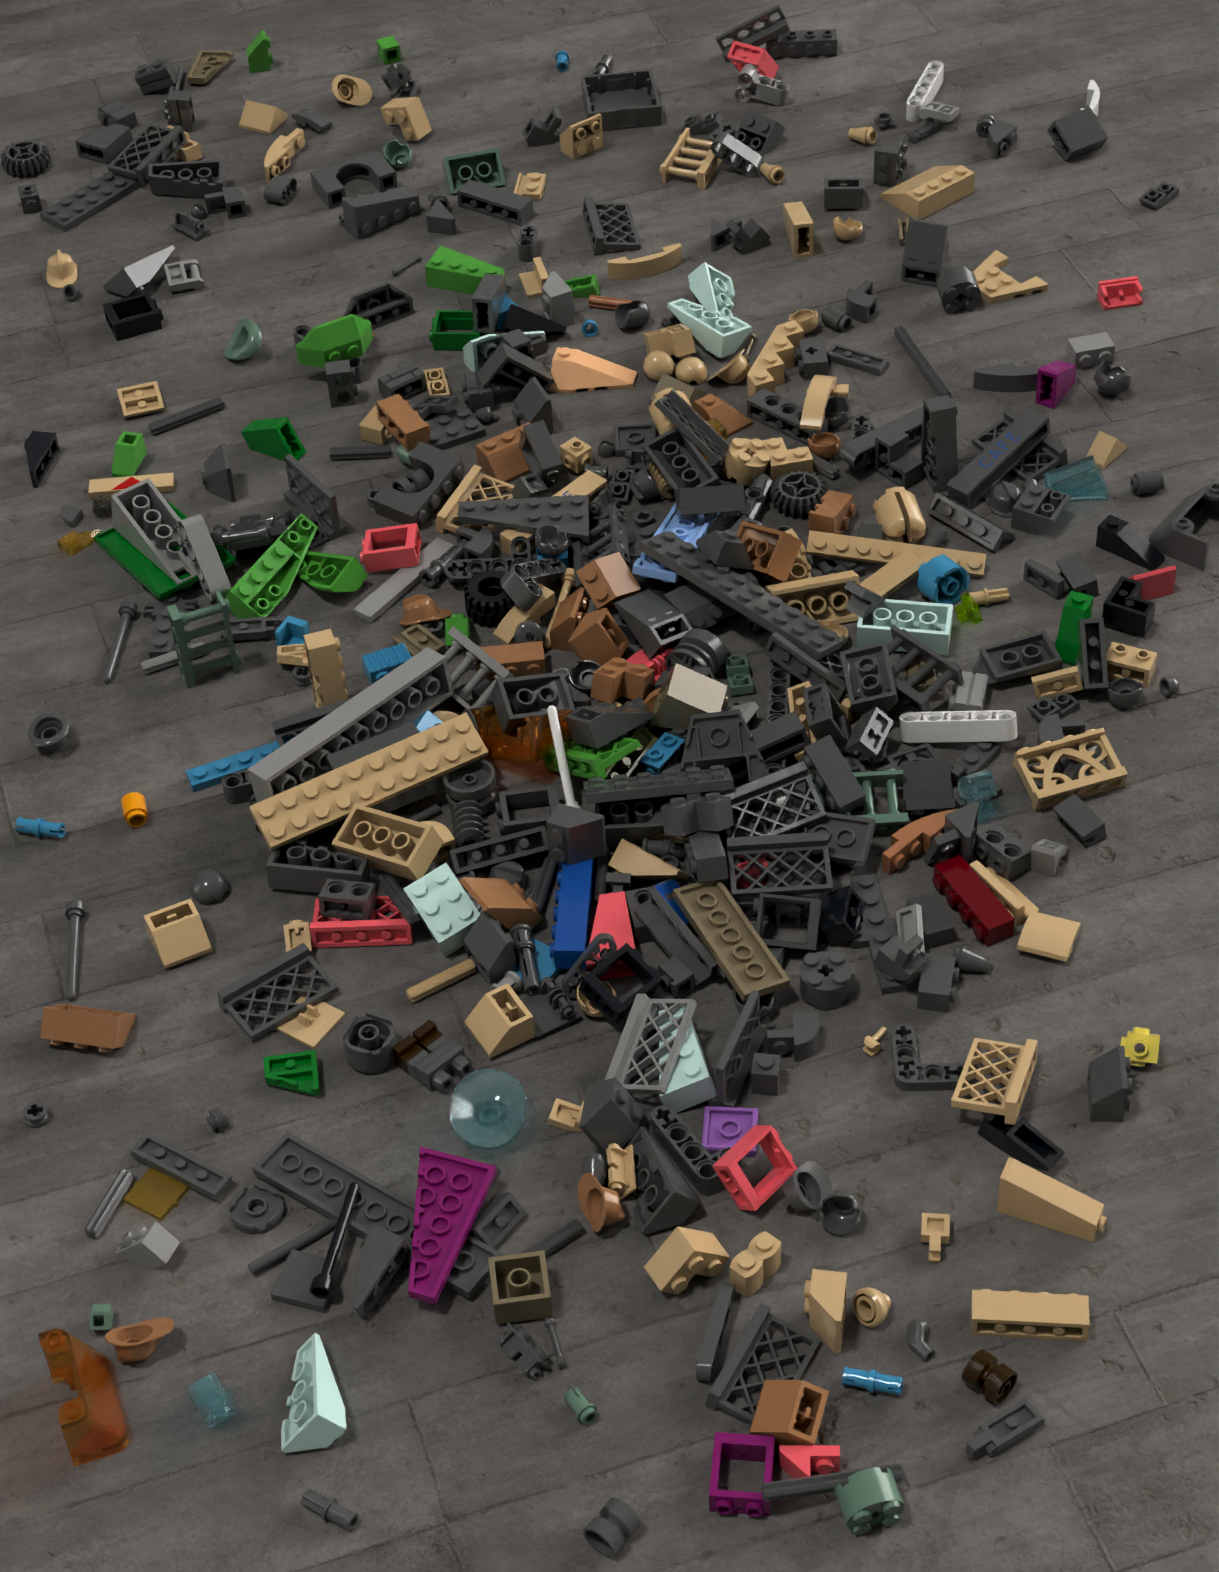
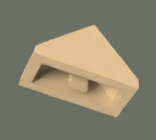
M1099 431L1085 457V461L1104 469L1127 449V445L1117 438Z

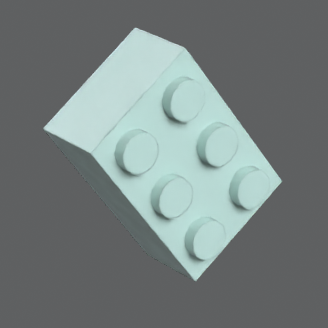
M444 863L403 889L446 957L464 946L463 940L476 922L480 912L448 864Z

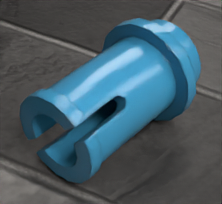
M559 51L555 56L557 61L556 68L560 72H565L568 69L569 54L565 51Z

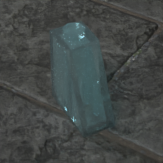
M1093 455L1044 473L1045 483H1042V487L1071 495L1069 502L1106 501L1110 499L1108 486Z

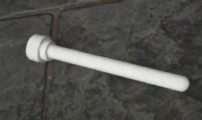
M551 705L547 708L566 801L564 805L582 809V806H579L578 802L575 801L557 709Z

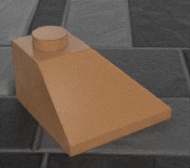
M711 393L694 401V410L724 439L753 425L751 419L727 401Z

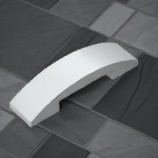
M1090 80L1087 88L1086 105L1098 116L1100 91L1097 83L1094 80Z

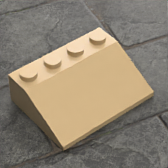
M963 165L934 166L880 193L879 197L912 218L917 217V220H921L974 193L975 173Z

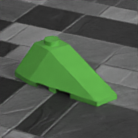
M307 551L297 572L298 577L317 590L328 592H356L368 577L356 557Z

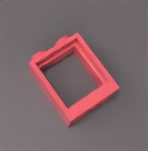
M733 41L727 58L739 72H741L744 65L753 64L757 67L760 75L774 79L779 68L778 64L764 48L738 41Z
M417 523L366 530L365 539H362L363 551L360 552V561L362 565L365 564L367 573L418 566L422 540Z
M754 1125L712 1165L739 1210L756 1211L797 1169L791 1153L785 1149L779 1139L778 1132L771 1125ZM759 1143L774 1168L753 1188L738 1162Z

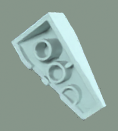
M682 298L667 304V307L680 322L691 328L692 335L700 344L718 358L734 354L752 330V326L736 317L731 316L730 319L722 317L719 311H705L702 305Z

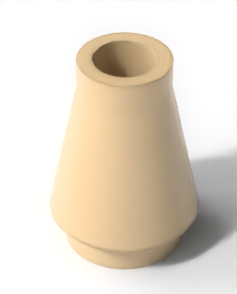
M871 126L850 128L848 138L870 145L875 143L877 131Z
M767 163L760 166V173L770 183L779 184L784 180L785 172L781 166Z

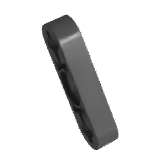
M608 933L598 934L562 979V988L566 996L577 998V987L570 989L569 983L574 984L578 980L579 985L583 977L590 972L582 968L585 961L592 960L596 963L597 967L617 951L616 942L612 935ZM608 942L610 948H603L601 950L600 944L605 945Z

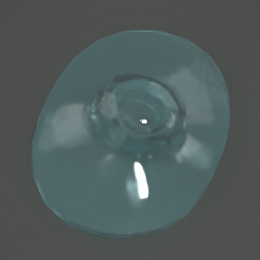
M481 1069L469 1073L456 1086L452 1096L450 1114L451 1123L456 1135L464 1143L477 1149L496 1150L509 1145L521 1131L525 1120L527 1105L525 1090L516 1078L500 1070Z

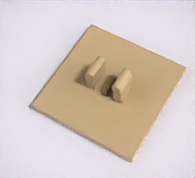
M301 996L295 1003L300 1004L306 1001L307 996ZM323 1001L314 1006L308 1004L306 1006L307 1010L274 1029L315 1049L345 1016V1012Z

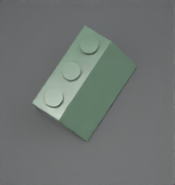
M498 148L443 158L442 165L445 180L451 195L457 194V190L469 179L493 187L506 185Z

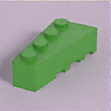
M441 245L425 266L427 286L474 295L485 274L505 275L502 268Z

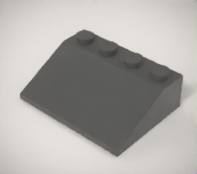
M410 721L325 757L332 771L419 733L414 722ZM438 777L370 808L386 813L444 790L442 780Z

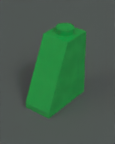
M288 417L255 420L241 431L250 450L285 461L284 456L291 454L298 460L306 452Z
M1071 591L1064 604L1055 648L1064 664L1075 666L1080 657L1077 623L1079 619L1091 618L1094 596Z

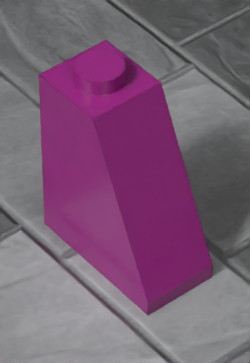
M1056 360L1040 367L1037 375L1035 403L1055 409L1075 383L1076 365Z

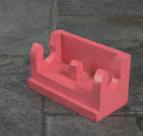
M1137 276L1099 281L1097 299L1103 310L1142 305L1143 302L1139 293L1143 292Z

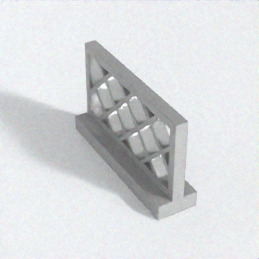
M636 994L605 1080L616 1077L622 1086L627 1089L628 1093L665 1094L697 1002L694 999H650L646 994ZM657 1007H662L666 1009L664 1012H662L660 1015L654 1018L656 1011L658 1009ZM681 1008H686L685 1012L675 1019L673 1014ZM670 1017L672 1022L660 1030L658 1025ZM655 1028L657 1033L646 1041L649 1031ZM677 1028L676 1036L667 1041L665 1036ZM662 1039L664 1045L652 1053L650 1047ZM647 1050L649 1056L638 1063L640 1055ZM669 1050L668 1058L659 1064L657 1059ZM654 1062L656 1067L644 1075L641 1070ZM639 1073L641 1078L635 1083L630 1084L632 1077ZM657 1075H662L658 1085H650L648 1083Z

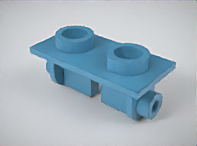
M665 732L642 756L639 762L646 764V772H650L652 775L659 774L664 764L675 754L679 753V748L684 744L685 739Z

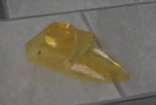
M88 530L80 533L72 531L57 540L58 547L68 555L73 556L94 542V536L98 535L100 531Z

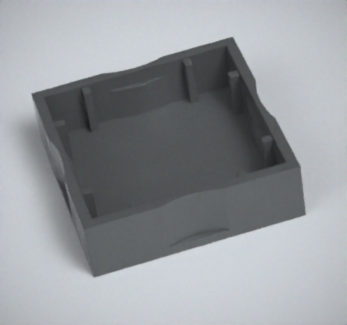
M652 69L581 76V90L586 117L588 119L600 113L602 115V132L662 126L661 104L658 93L655 90Z

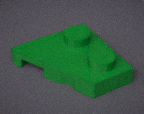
M316 1050L263 1057L266 1084L320 1096Z

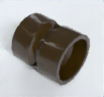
M985 1349L979 1350L971 1357L962 1373V1380L975 1390L982 1389L981 1394L995 1405L1000 1404L1006 1399L1018 1379L1017 1372L1004 1363L998 1365V1359Z

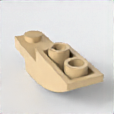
M296 128L287 137L280 135L270 146L264 160L267 183L276 175H280L291 165L290 158L305 146L303 129Z

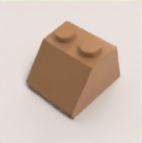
M620 552L594 559L576 571L598 610L607 608L610 611L615 608V602L635 595L642 590Z

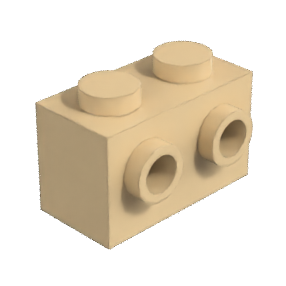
M1112 642L1106 654L1108 678L1117 680L1127 677L1142 682L1143 687L1148 688L1155 671L1157 653Z

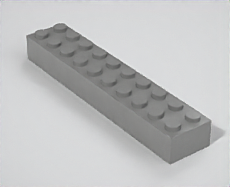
M426 647L248 768L256 802L263 801L330 772L326 755L410 721L414 722L426 710L430 711L453 695L454 691L446 657Z

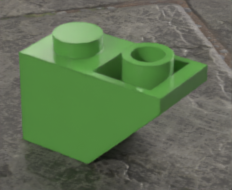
M265 30L261 31L246 49L250 73L271 71L270 64L273 63L272 53H268V48H271L270 37H266Z
M123 431L115 444L111 471L112 477L134 476L147 454L143 434Z
M450 614V618H445V642L447 647L453 645L452 641L454 638L448 634V631L453 626L471 640L472 620L466 618L464 614Z

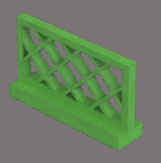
M627 737L616 738L603 749L585 746L574 742L573 739L564 742L570 775L588 779L592 777H602L605 779L608 777L605 769L641 747L640 742L637 739ZM547 744L540 747L539 752L546 769L560 772L555 747Z

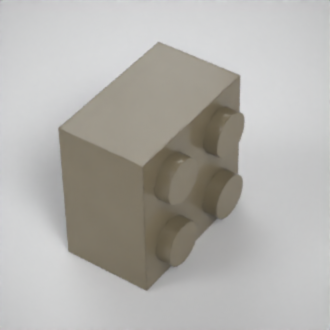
M544 1250L488 1258L496 1324L553 1317Z

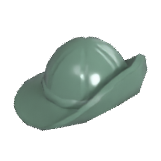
M247 318L239 321L224 351V356L227 359H246L259 351L262 336L256 323Z

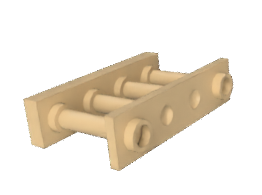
M686 128L680 134L677 143L665 162L660 166L659 172L662 175V183H666L672 174L695 178L697 188L705 189L722 159L714 155L711 150L704 151L688 147L691 145L711 149L713 141L690 138V128ZM683 155H687V156L700 157V158H705V159H703L702 161H699V160H693V159L682 158V156H683ZM677 165H683V166L695 167V168H699V169H697L696 171H694V170L676 168V166H677Z

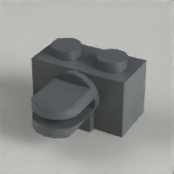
M516 329L501 335L503 344L534 360L535 357L545 354L548 350V343L539 334L528 338L520 329Z

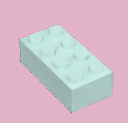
M885 599L883 604L865 618L858 617L856 648L886 641V645H889L893 641L890 627L895 625L901 630L905 629L913 638L939 655H948L953 604ZM901 646L896 650V651L908 652L907 650H905V649L902 648Z

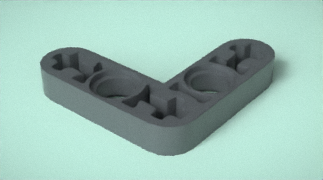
M906 1023L895 1025L891 1032L894 1082L897 1088L902 1091L955 1090L959 1080L958 1075H961L964 1063L918 1064L914 1028ZM901 1035H905L906 1044H901ZM906 1053L911 1055L912 1058L905 1061L899 1059L898 1056ZM904 1070H908V1080L904 1077ZM934 1073L939 1075L941 1078L936 1081L929 1080L926 1076Z

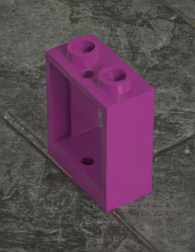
M715 1432L709 1488V1511L717 1512L721 1515L736 1513L746 1514L750 1517L770 1516L771 1501H764L761 1493L718 1490L721 1459L765 1462L763 1483L773 1482L775 1436Z

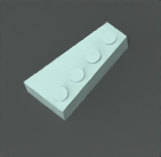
M681 1008L673 1014L675 1019L681 1016L686 1008ZM666 1009L659 1011V1015ZM670 1017L659 1024L660 1030L672 1022ZM692 1020L665 1094H659L663 1105L670 1106L676 1113L716 1097V1087ZM676 1028L666 1035V1040L669 1041L675 1037L678 1029ZM662 1039L659 1041V1048L664 1045ZM669 1050L659 1057V1064L668 1058Z

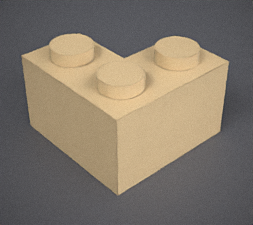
M419 97L393 98L380 108L386 125L399 124L406 141H418L432 131Z
M682 323L643 333L647 354L660 350L669 355L679 357V359L691 357L690 354L696 352L691 328Z
M782 437L762 440L763 446L767 449V454L770 456L766 474L773 482H776L777 477H782V473L789 474L790 471L798 472L799 470L800 472H805L807 470L808 473H813V457L808 446L787 450Z
M677 1226L644 1268L661 1292L679 1294L687 1288L689 1281L695 1274L714 1277L722 1270L723 1265L730 1256L713 1233Z

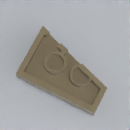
M199 50L187 76L188 84H206L234 58V51Z

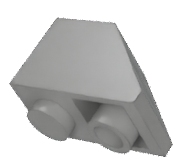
M155 1221L145 1226L141 1225L136 1230L125 1232L118 1241L120 1246L115 1255L130 1262L154 1269L168 1262L180 1242Z

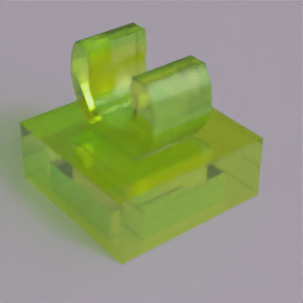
M969 592L960 596L962 604L954 608L958 613L957 618L959 621L965 623L970 618L974 624L983 621L979 605Z

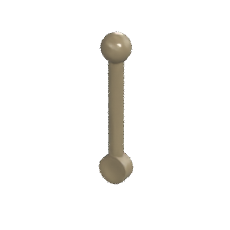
M754 333L749 335L750 341L745 355H743L748 362L751 347L757 339Z

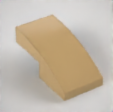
M556 1098L547 1125L584 1133L579 1128L584 1101L581 1106Z

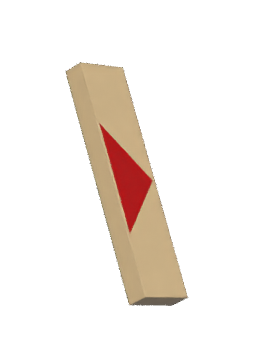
M174 473L89 480V498L111 497V495L147 478L152 481L160 493L173 492Z

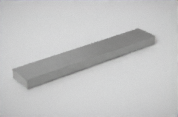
M437 537L420 552L418 566L405 567L398 570L353 609L354 615L372 623L420 581L419 572L422 569H427L434 559L443 557L454 545Z

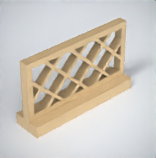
M474 464L437 514L435 531L442 534L446 530L456 533V529L459 526L452 523L459 521L458 502L473 501L472 496L481 495L482 499L475 501L514 498L512 494L502 496L500 491L506 490L511 492L514 485L481 473L482 467ZM481 483H488L492 487L482 488ZM495 492L497 496L487 498L486 494ZM464 523V525L462 526H465L470 529H479L484 527L491 532L496 525L487 524L485 526H478Z
M974 1038L952 1096L951 1107L1005 1116V1124L1015 1125L1037 1063L1038 1040L1027 1039L1025 1046ZM978 1048L988 1049L990 1051L982 1054L978 1050ZM1013 1053L1018 1055L1008 1058L1005 1054ZM996 1057L1001 1060L993 1064L989 1061ZM982 1063L985 1067L976 1069L973 1065ZM1008 1067L1011 1070L1010 1072L1004 1074L1000 1071V1069ZM993 1073L995 1077L986 1079L983 1075ZM975 1078L979 1081L978 1083L973 1085H970L967 1082ZM1000 1083L1006 1086L998 1090L994 1087V1085ZM985 1088L989 1091V1093L980 1095L977 1092ZM968 1094L973 1097L970 1100L960 1098ZM997 1099L1001 1102V1105L991 1104L988 1101Z

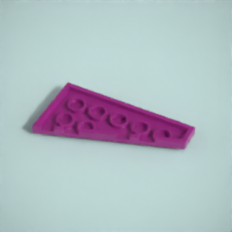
M420 1147L408 1293L409 1298L436 1305L497 1174L496 1166Z

